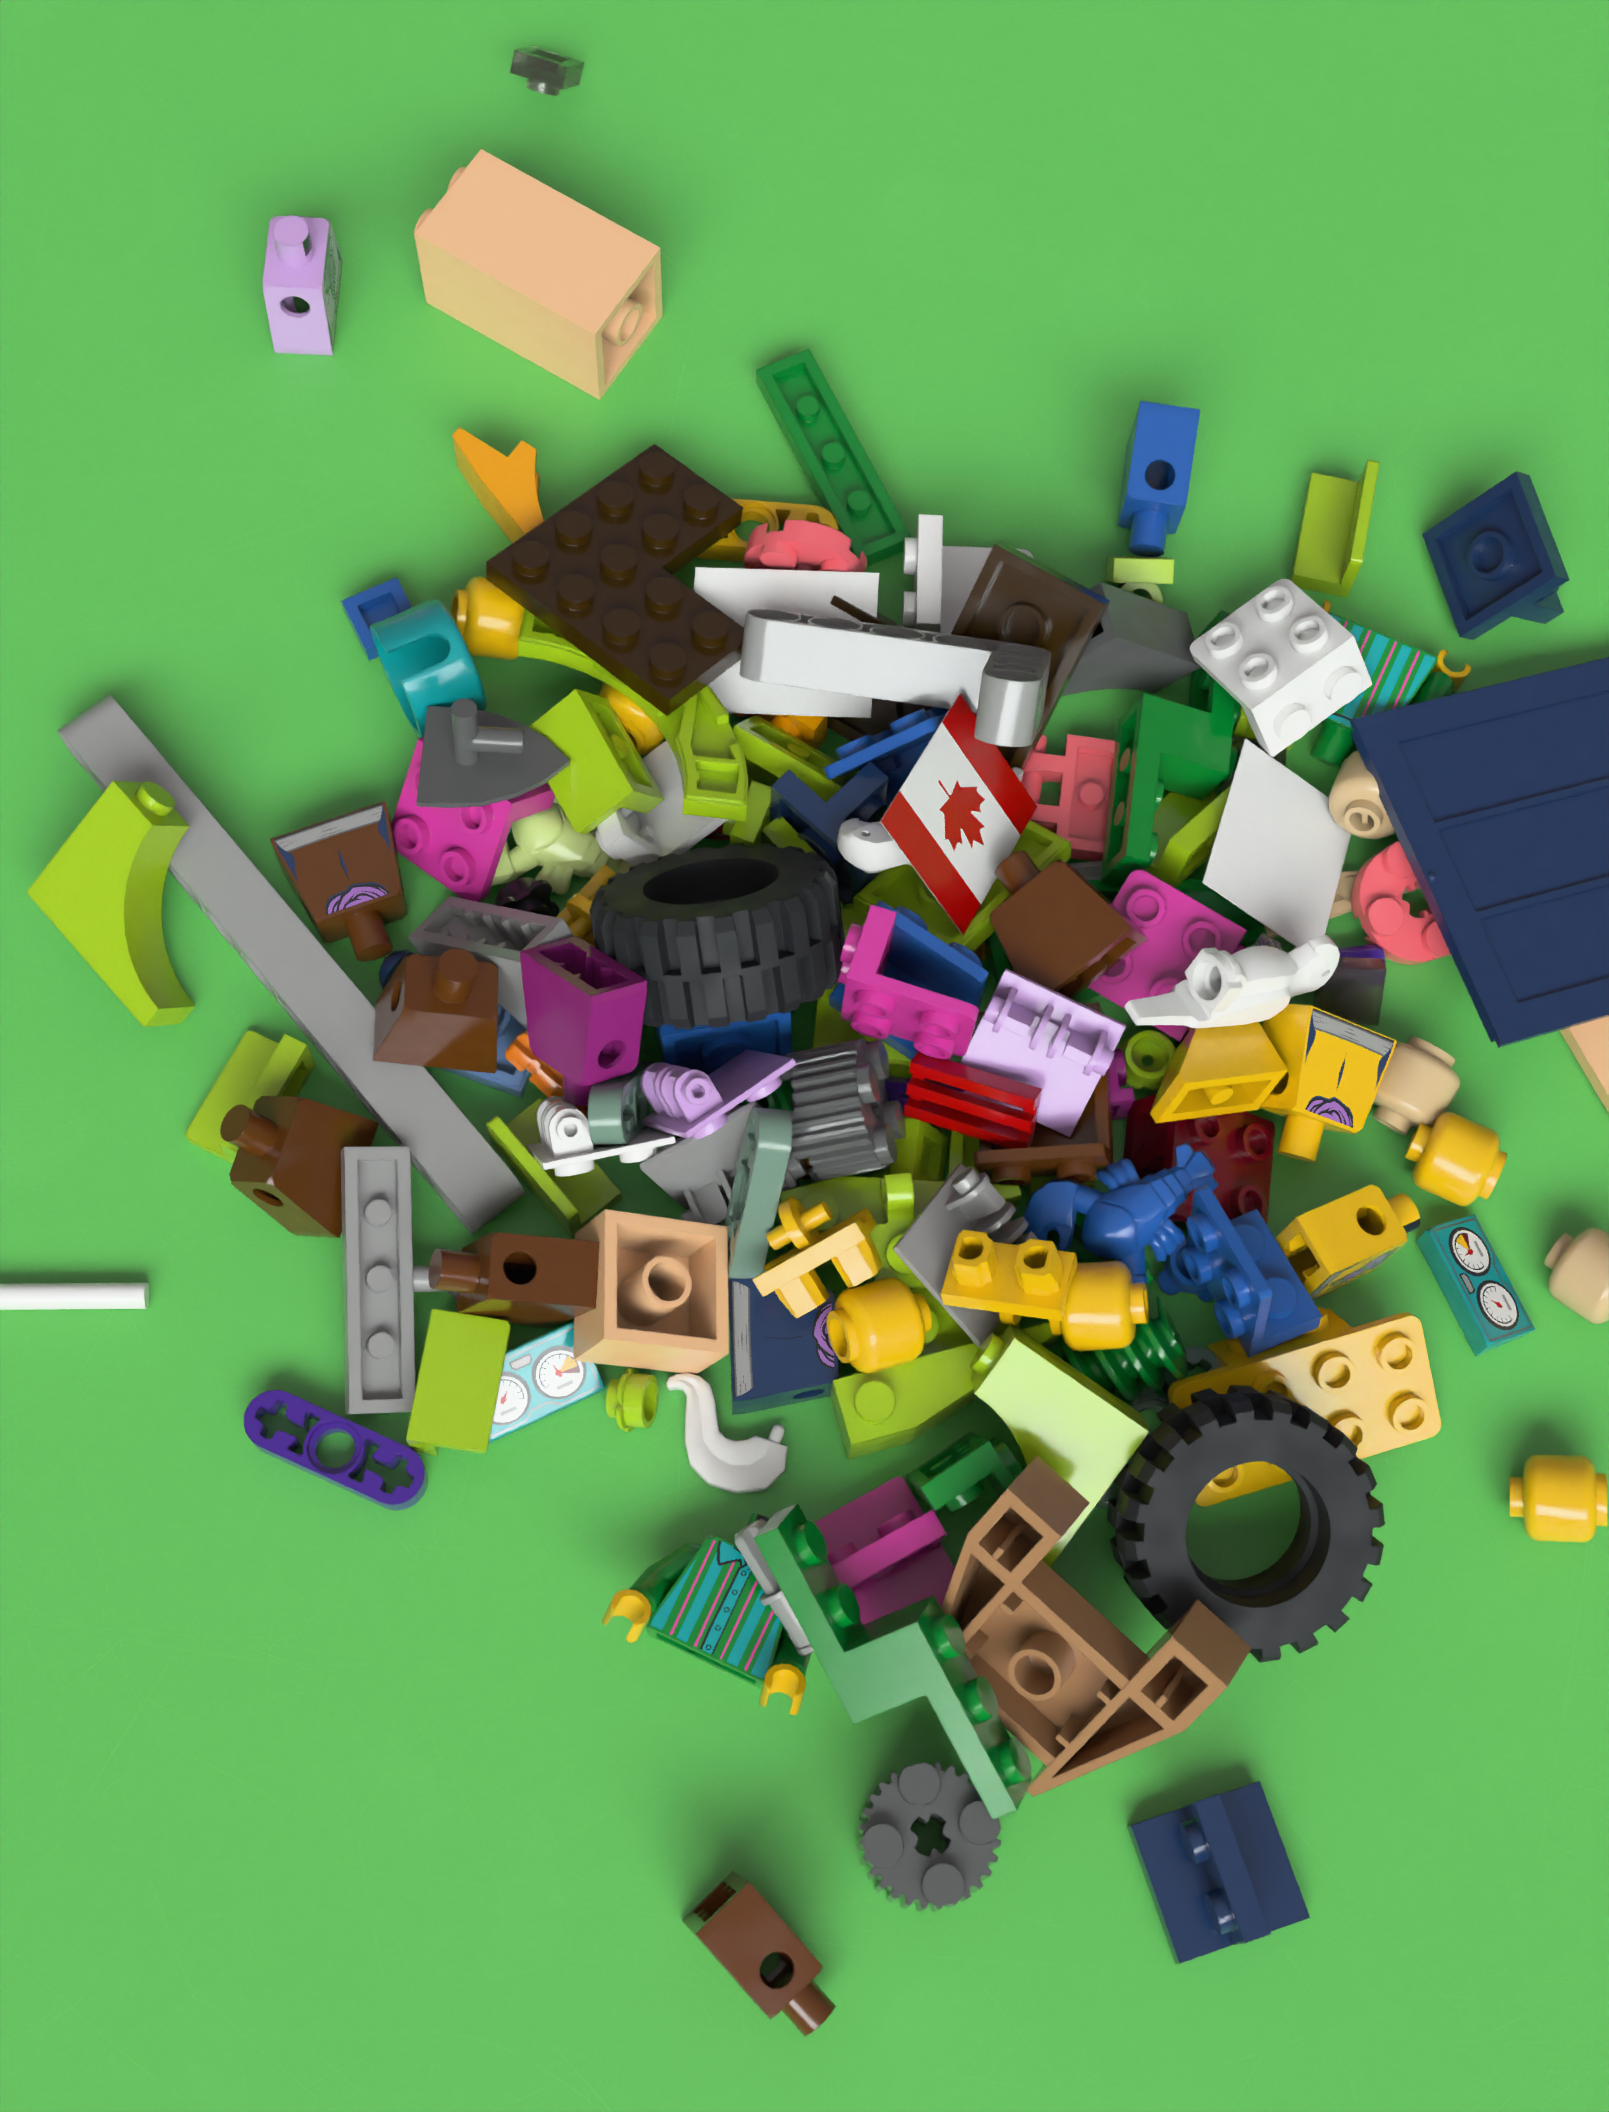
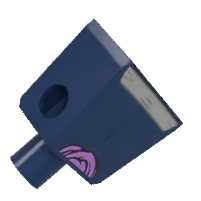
M753 1278L729 1279L732 1415L746 1414L830 1397L832 1382L839 1379V1362H841L833 1351L827 1332V1315L835 1308V1291L826 1288L830 1296L824 1303L801 1317L795 1318L780 1301L775 1291L762 1297L753 1282Z

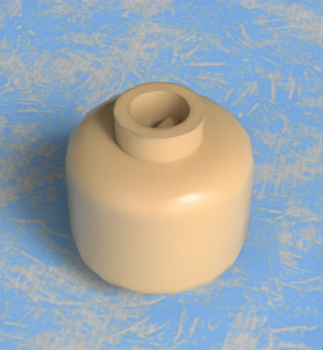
M1357 750L1343 761L1328 796L1329 812L1335 822L1352 835L1366 839L1389 837L1395 833V830L1379 798L1377 782L1374 776L1366 769Z
M1411 1036L1407 1043L1397 1042L1373 1104L1377 1106V1109L1372 1117L1384 1126L1405 1136L1411 1126L1417 1128L1422 1123L1432 1127L1437 1117L1447 1111L1459 1090L1460 1079L1456 1071L1452 1069L1456 1060L1435 1045Z
M1598 1227L1587 1228L1575 1238L1565 1233L1554 1244L1544 1263L1546 1267L1552 1270L1548 1281L1550 1295L1588 1322L1593 1324L1604 1323L1609 1320V1233Z

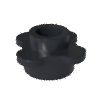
M530 877L518 878L504 886L495 899V905L552 917H557L559 913L558 905L550 899L552 886L546 880L536 881Z

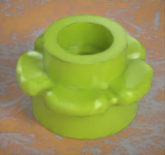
M1152 1030L1141 1031L1131 1038L1125 1039L1118 1047L1122 1050L1125 1059L1126 1083L1136 1089L1144 1086L1151 1091H1156L1161 1086L1176 1048L1168 1037L1160 1032ZM1143 1057H1150L1153 1064L1151 1066H1144L1141 1059Z
M628 1367L620 1379L613 1378L610 1381L606 1394V1412L609 1418L616 1419L619 1429L631 1432L634 1427L650 1428L657 1412L659 1396L656 1377L654 1375L639 1374L637 1368Z

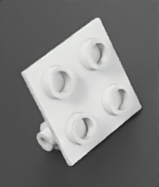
M552 1096L541 1102L536 1113L541 1143L527 1145L528 1152L543 1170L554 1168L555 1176H572L595 1169L593 1161L595 1159L619 1155L621 1163L648 1160L659 1153V1146L675 1143V1137L670 1133L646 1127L629 1144L594 1145L590 1137L588 1120L585 1115L573 1104L566 1102L563 1097Z

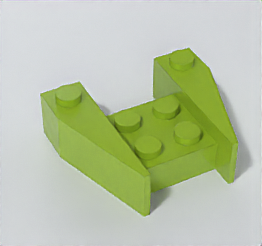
M843 1176L782 1191L779 1203L794 1197L799 1200L806 1210L824 1201L829 1206L833 1219L817 1227L818 1233L825 1231L866 1207L877 1224L885 1223L880 1179L882 1178ZM912 1180L914 1219L917 1218L945 1181ZM992 1184L1006 1203L1011 1202L1017 1209L1022 1195L1019 1186ZM777 1212L778 1218H779V1221H780V1225H781L782 1222H781V1220H780L779 1213ZM793 1242L786 1245L788 1251L796 1247ZM830 1259L816 1268L831 1265L833 1262ZM872 1278L865 1280L864 1284L872 1282ZM927 1288L911 1289L913 1294L920 1293L923 1295L932 1316L931 1330L925 1332L924 1348L917 1359L875 1373H858L833 1380L830 1400L848 1460L911 1443L978 1398L974 1393L971 1379L975 1371L970 1368V1363L979 1348ZM1000 1322L993 1334L1000 1338L1009 1324ZM1049 1322L1021 1329L1020 1323L1013 1325L1048 1350L1055 1347L1060 1335L1053 1336Z

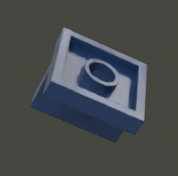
M1517 471L1422 534L1459 637L1475 640L1510 617L1546 624L1564 613L1557 591L1559 586L1570 579L1530 475Z
M871 761L827 802L821 799L790 770L771 786L770 822L775 818L780 820L783 817L798 833L797 836L801 840L804 839L829 864L837 876L840 902L844 905L854 903L853 897L879 874L866 873L856 868L844 859L837 845V838L842 823L853 818H858L859 821L868 823L880 822L887 810L885 801L889 777Z
M1260 1781L1223 1794L1219 1793L1127 1827L1175 1964H1181L1232 1945L1248 1943L1270 1935L1271 1931L1310 1918Z

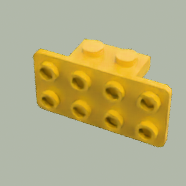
M1317 1307L1322 1315L1318 1328L1248 1358L1237 1338L1230 1340L1226 1337L1225 1340L1208 1344L1207 1348L1215 1354L1220 1368L1178 1380L1168 1389L1169 1403L1173 1402L1180 1409L1192 1404L1191 1393L1211 1388L1219 1395L1227 1394L1230 1385L1251 1386L1260 1393H1266L1269 1389L1281 1393L1297 1403L1308 1407L1328 1420V1423L1343 1432L1358 1448L1356 1456L1359 1459L1431 1438L1441 1428V1419L1422 1324L1417 1317L1409 1312L1399 1313L1352 1328L1329 1308ZM1268 1462L1243 1463L1231 1467L1214 1477L1202 1489L1195 1502L1200 1506L1207 1507L1293 1479L1283 1469Z

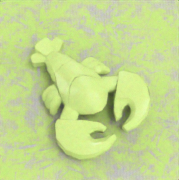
M555 796L550 809L512 822L511 829L517 846L510 851L506 841L491 886L511 882L531 869L540 866L542 869L535 880L548 881L552 886V892L564 895L569 890L572 874L592 878L604 864L616 874H625L633 865L623 859L615 860L604 852L594 833L598 827H595L588 834L575 832Z

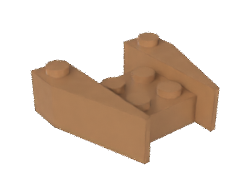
M1036 1456L967 1534L941 1606L944 1614H950L959 1624L965 1640V1653L977 1676H983L992 1686L998 1702V1715L1004 1727L1044 1763L1027 1789V1792L1033 1797L1185 1731L1229 1686L1252 1649L1197 1599L1145 1654L1043 1562L1042 1559L1063 1537L1090 1502L1039 1456Z

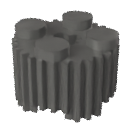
M864 1038L785 1054L784 1057L794 1058L797 1063L781 1075L782 1081L793 1079L791 1085L794 1093L791 1099L792 1112H790L792 1120V1156L797 1160L809 1158V1164L813 1165L809 1169V1175L812 1176L813 1182L890 1167L889 1164L897 1161L895 1140L906 1137L905 1117L898 1100L888 1101V1092L885 1089L884 1079L889 1078L890 1066L886 1048L881 1040L868 1042Z
M925 1762L911 1766L908 1765L901 1770L900 1775L895 1772L890 1774L886 1780L887 1784L881 1782L875 1789V1794H871L865 1805L868 1808H864L859 1816V1819L864 1823L860 1824L857 1828V1834L863 1836L862 1840L857 1843V1850L864 1852V1856L860 1859L861 1865H869L870 1871L866 1875L867 1878H875L878 1881L875 1887L877 1892L884 1889L888 1891V1901L892 1902L899 1898L900 1907L904 1909L915 1903L916 1911L925 1910L928 1904L932 1911H937L942 1906L950 1908L956 1905L959 1900L962 1902L970 1898V1892L973 1893L983 1886L981 1880L991 1876L992 1871L988 1866H991L998 1860V1856L993 1853V1850L1001 1846V1840L996 1839L1001 1830L999 1818L992 1820L974 1784L970 1785L968 1783L969 1775L966 1772L959 1777L955 1775L954 1766L950 1765L946 1771H942L940 1763L937 1762L933 1765ZM930 1819L940 1825L939 1837L945 1842L942 1853L932 1848L928 1855L924 1856L914 1849L918 1842V1837L910 1831V1828L916 1820L924 1826Z

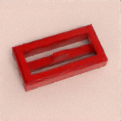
M919 1051L910 1062L909 1073L912 1074V1077L907 1083L906 1094L909 1095V1098L904 1104V1116L1009 1149L1030 1147L1034 1137L1042 1092L1041 1088L951 1060L930 1057ZM928 1079L963 1089L964 1092L962 1093L927 1081ZM988 1099H995L1023 1108V1111L988 1101Z

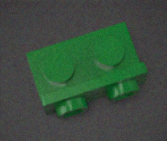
M970 1431L905 1477L919 1498L935 1511L946 1504L952 1512L963 1507L984 1491L985 1488L980 1482L984 1477H986L994 1491L1001 1496L1022 1473L1023 1468L1004 1442L999 1444L994 1437L987 1440Z

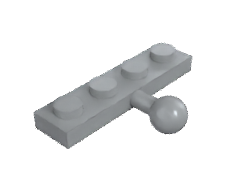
M410 1146L343 1147L340 1150L345 1415L408 1413L412 1411L416 1391L413 1292H446L447 1290L432 1289L430 1287L428 1279L429 1266H413ZM447 1291L457 1301V1292Z

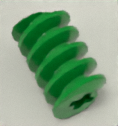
M1158 1296L1156 1297L1158 1317L1153 1320L1149 1317L1148 1323L1136 1324L1135 1337L1125 1348L1089 1350L1080 1353L1070 1349L1064 1340L1060 1341L1062 1360L1114 1396L1115 1389H1117L1130 1402H1134L1140 1397L1139 1378L1155 1391L1163 1388L1164 1366L1179 1380L1186 1378L1188 1375L1185 1347L1170 1314Z

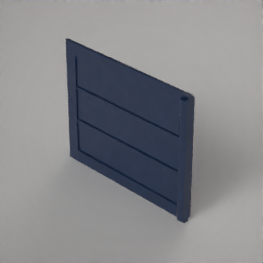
M1609 657L1352 719L1350 724L1354 731L1351 733V736L1366 769L1374 776L1377 782L1379 798L1490 1041H1496L1498 1048L1608 1017Z

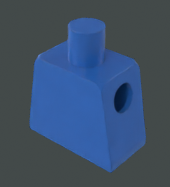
M1140 401L1126 447L1117 519L1118 526L1131 529L1128 550L1135 555L1142 557L1162 556L1165 550L1166 535L1175 534L1188 497L1200 409Z

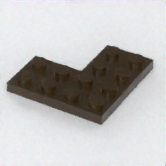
M656 444L650 446L486 562V579L666 716L670 715L741 660L744 627L682 583L673 574L741 525L743 507Z
M1000 541L994 544L951 634L1030 645L1051 652L1043 717L1033 744L1025 747L996 745L1011 769L1017 767L1024 770L1110 600ZM836 595L833 596L830 602L833 606L861 622L905 628L878 612L876 618ZM872 698L871 718L828 717L827 728L850 741H854L869 734L874 736L891 729L889 724L916 711L922 709L927 711L934 707Z

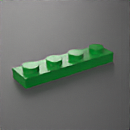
M810 349L756 369V383L821 505L832 513L838 524V531L852 540L850 551L857 557L863 551L867 557V567L904 552L905 537L912 538Z

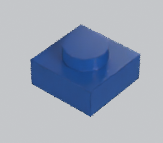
M397 577L341 601L344 613L368 661L378 657L372 640L370 625L412 608Z

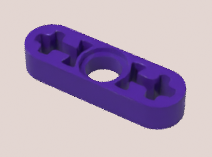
M281 1390L263 1392L250 1402L245 1411L244 1428L246 1434L259 1450L386 1509L404 1510L410 1508L423 1497L427 1489V1470L421 1458L414 1450ZM281 1407L287 1408L285 1416L294 1426L307 1432L310 1419L318 1420L305 1438L302 1455L294 1453L301 1443L293 1435L284 1431H277L272 1439L266 1438L268 1430L260 1422L265 1413L276 1415ZM341 1432L351 1436L355 1443V1452L352 1459L346 1465L339 1468H329L319 1462L317 1455L318 1446L327 1435ZM372 1445L379 1448L371 1457L375 1463L388 1469H395L400 1461L407 1462L406 1472L413 1480L409 1488L397 1486L392 1494L385 1493L387 1484L383 1478L367 1469L364 1471L363 1482L353 1480L366 1465L369 1446Z

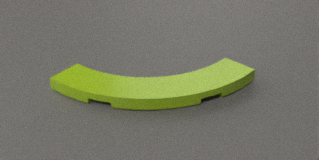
M524 608L518 638V656L541 659L586 673L624 694L657 725L668 741L680 771L683 788L682 814L746 821L748 775L742 745H739L729 724V715L725 707L709 685L670 715L666 716Z

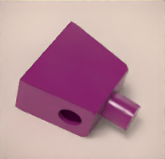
M573 936L521 950L520 962L529 1046L536 1057L563 1075L564 1100L573 1105L588 1106L590 1090L595 1083L631 1073L638 1065L647 995V980L581 938Z

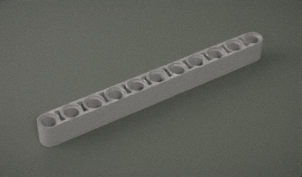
M106 695L57 730L66 747L103 793L112 781H150L161 786L173 797L175 801L174 809L190 827L180 840L171 859L168 871L397 1146H410L411 1163L470 1233L474 1235L525 1195L523 1187L512 1171L424 1066L373 1061L375 1008L110 695Z

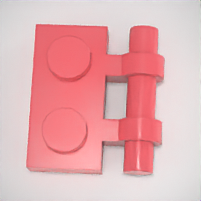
M1042 734L1023 770L1024 773L1021 780L1022 785L1038 806L1030 820L1070 841L1071 858L1100 861L1103 859L1116 741L1067 734L1064 755L1059 756L1046 754L1047 737ZM1047 781L1060 783L1058 806L1040 804L1043 783Z

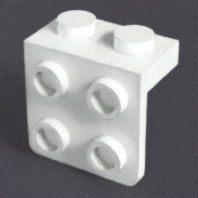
M919 514L916 538L905 537L903 574H913V592H903L902 626L910 629L951 634L992 548L943 546V515ZM1017 549L1022 553L1033 558V555L1029 551L1025 549Z
M1280 579L1271 584L1193 641L1190 646V652L1194 661L1241 704L1259 745L1272 758L1373 685L1354 636L1289 579Z
M667 740L642 759L665 800L647 814L620 808L597 826L598 829L595 831V836L599 845L607 855L615 860L623 859L634 866L642 862L650 863L657 861L658 857L672 853L677 855L683 854L728 820L682 814L683 788L676 758Z

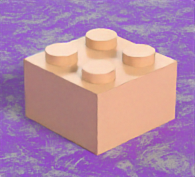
M605 1209L575 1233V1239L596 1241L600 1242L596 1309L574 1318L573 1361L697 1375L729 1354L728 1226Z

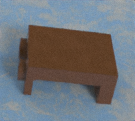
M1099 1002L1083 1004L1104 1014ZM985 1012L978 1013L972 1037ZM1110 1066L1105 1075H1101L1070 1137L1036 1122L1033 1142L1028 1148L1009 1149L979 1139V1151L974 1152V1167L979 1173H986L990 1180H992V1184L1018 1185L1022 1187L1031 1184V1177L1057 1175V1179H1072L1079 1183L1096 1180L1098 1169H1105L1106 1166L1113 1163Z

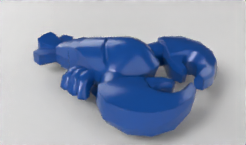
M1187 1142L1176 1147V1166L1170 1169L1164 1168L1155 1174H1148L1141 1180L1134 1164L1128 1158L1121 1159L1118 1163L1113 1162L1106 1166L1105 1169H1098V1180L1109 1188V1191L1105 1193L1081 1184L1076 1180L1051 1179L1032 1193L1024 1210V1218L1028 1222V1227L1024 1233L1032 1231L1039 1240L1047 1241L1048 1231L1055 1230L1059 1237L1057 1248L1060 1251H1067L1072 1242L1078 1211L1086 1215L1082 1233L1085 1249L1097 1256L1117 1258V1261L1127 1265L1131 1272L1133 1283L1145 1282L1147 1285L1145 1247L1148 1244L1151 1246L1158 1262L1166 1261L1167 1255H1171L1177 1249V1245L1183 1242L1185 1236L1184 1232L1169 1217L1177 1212L1178 1207L1188 1199V1194L1193 1189H1199L1208 1185L1212 1192L1216 1190L1219 1183L1213 1175L1217 1168L1203 1150L1194 1151Z

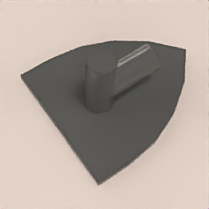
M470 699L456 700L451 707L427 706L416 804L419 807L457 808L485 806L513 799L544 785L569 766L570 760L546 737L518 721L492 712L477 710V705Z

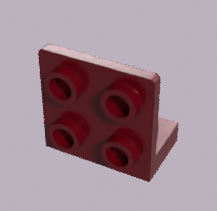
M1157 1094L1133 1102L1127 1116L1123 1159L1128 1158L1132 1161L1140 1180L1148 1174H1155L1164 1168L1170 1169L1176 1166V1147L1188 1142L1194 1151L1203 1150L1217 1168L1213 1177L1219 1183V1186L1213 1193L1229 1220L1257 1209L1267 1224L1275 1125L1272 1121L1247 1112H1238L1155 1123L1150 1112ZM1193 1189L1188 1194V1199L1178 1207L1177 1212L1169 1217L1172 1222L1180 1220L1187 1223V1218L1191 1216L1194 1191L1197 1189Z

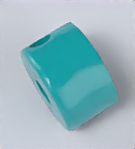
M439 599L428 600L370 625L372 640L388 681L409 724L419 738L424 737L427 706L451 707L456 700L470 699L477 705V710L484 711L486 709L485 691L473 658L453 617Z

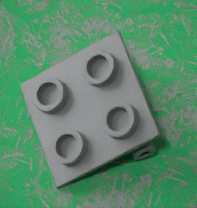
M756 1101L750 1102L745 1106H735L726 1112L728 1121L714 1133L701 1139H693L692 1136L688 1139H675V1143L663 1145L657 1155L639 1164L645 1174L686 1210L681 1213L682 1220L724 1226L729 1205L725 1195H727L730 1201L748 1115L753 1107H761ZM792 1147L782 1191L798 1187V1179L807 1174L802 1160H797L792 1156Z
M959 1164L892 1249L979 1348L1001 1322L999 1312L944 1305L941 1297L942 1287L958 1234L962 1230L985 1232L993 1242L1013 1245L1025 1243L1030 1238H1038L1032 1231L1022 1235L1028 1227V1222L1024 1217L1010 1221L1016 1208L1011 1202L1006 1203L1004 1198L989 1182L990 1178L986 1173L977 1174L972 1167L966 1169L962 1164Z

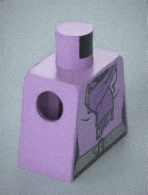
M289 215L274 216L269 221L263 273V295L275 353L333 356L343 260L331 222L325 218ZM293 296L304 299L309 304L310 309L303 313H297Z

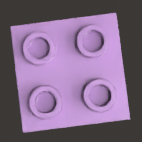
M1006 968L970 1041L967 1053L963 1056L960 1064L1041 1088L1042 1092L1036 1122L1070 1137L1101 1075L1104 1076L1115 1054L1114 1050L1126 1025ZM989 1098L998 1104L1023 1111V1108Z
M748 1049L709 1075L699 1070L670 1065L664 1062L652 1063L643 1071L640 1083L644 1095L655 1112L644 1118L642 1122L647 1127L688 1139L692 1136L693 1139H701L720 1129L728 1121L726 1112L745 1099L747 1102H754L774 1092L782 1084L779 1076L797 1063L794 1058Z

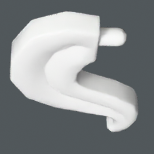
M677 1373L667 1378V1389L669 1391H683L687 1398L685 1447L690 1467L709 1486L734 1494L766 1491L784 1474L788 1447L780 1444L785 1432L781 1424H776L772 1427L768 1440L756 1435L747 1440L738 1441L725 1438L719 1431L716 1402L711 1385L700 1376L691 1373Z

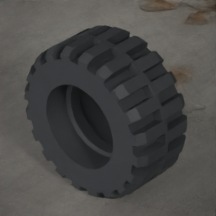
M744 843L727 844L726 847L709 849V847L692 849V852L678 855L672 853L658 857L657 861L639 863L630 867L627 873H617L609 878L607 884L601 885L597 890L589 910L595 948L647 980L643 1023L648 1026L660 1028L665 1024L673 1025L675 1029H693L695 1026L710 1025L711 1028L729 1026V1023L747 1020L750 1023L764 1020L767 1015L777 1012L785 1014L798 1009L800 1003L817 1000L823 996L826 989H832L841 974L843 962L840 961L845 943L837 876L820 855L812 851L805 853L799 847L787 846L780 848L776 844L760 843L757 846H744Z
M1230 1385L1227 1394L1219 1395L1211 1388L1191 1393V1405L1180 1409L1172 1402L1156 1413L1162 1423L1150 1435L1148 1434L1137 1448L1130 1464L1126 1463L1113 1481L1120 1488L1118 1499L1108 1500L1107 1521L1115 1529V1536L1109 1540L1114 1559L1122 1567L1125 1573L1123 1578L1135 1596L1165 1630L1170 1629L1198 1599L1252 1648L1250 1653L1259 1663L1280 1660V1646L1290 1644L1300 1654L1318 1645V1641L1313 1633L1323 1626L1327 1625L1333 1632H1337L1350 1619L1341 1610L1352 1596L1363 1602L1373 1585L1363 1574L1367 1564L1380 1565L1384 1544L1372 1536L1373 1528H1379L1385 1524L1383 1503L1374 1498L1370 1493L1377 1485L1376 1479L1370 1466L1356 1456L1358 1448L1343 1432L1328 1423V1420L1286 1395L1270 1389L1266 1393H1260L1251 1386ZM1248 1462H1268L1278 1466L1296 1483L1300 1497L1299 1524L1289 1548L1276 1563L1251 1577L1237 1580H1221L1212 1578L1202 1572L1192 1561L1186 1547L1187 1520L1199 1493L1214 1477L1236 1465Z

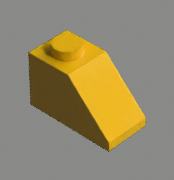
M1259 1022L1222 1027H1189V1033L1171 1057L1150 1114L1155 1123L1258 1110L1288 1069Z

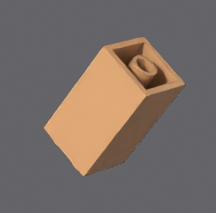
M482 149L467 167L462 166L454 173L447 193L434 209L429 208L425 210L416 224L414 239L426 303L598 400L603 397L663 316L660 247Z

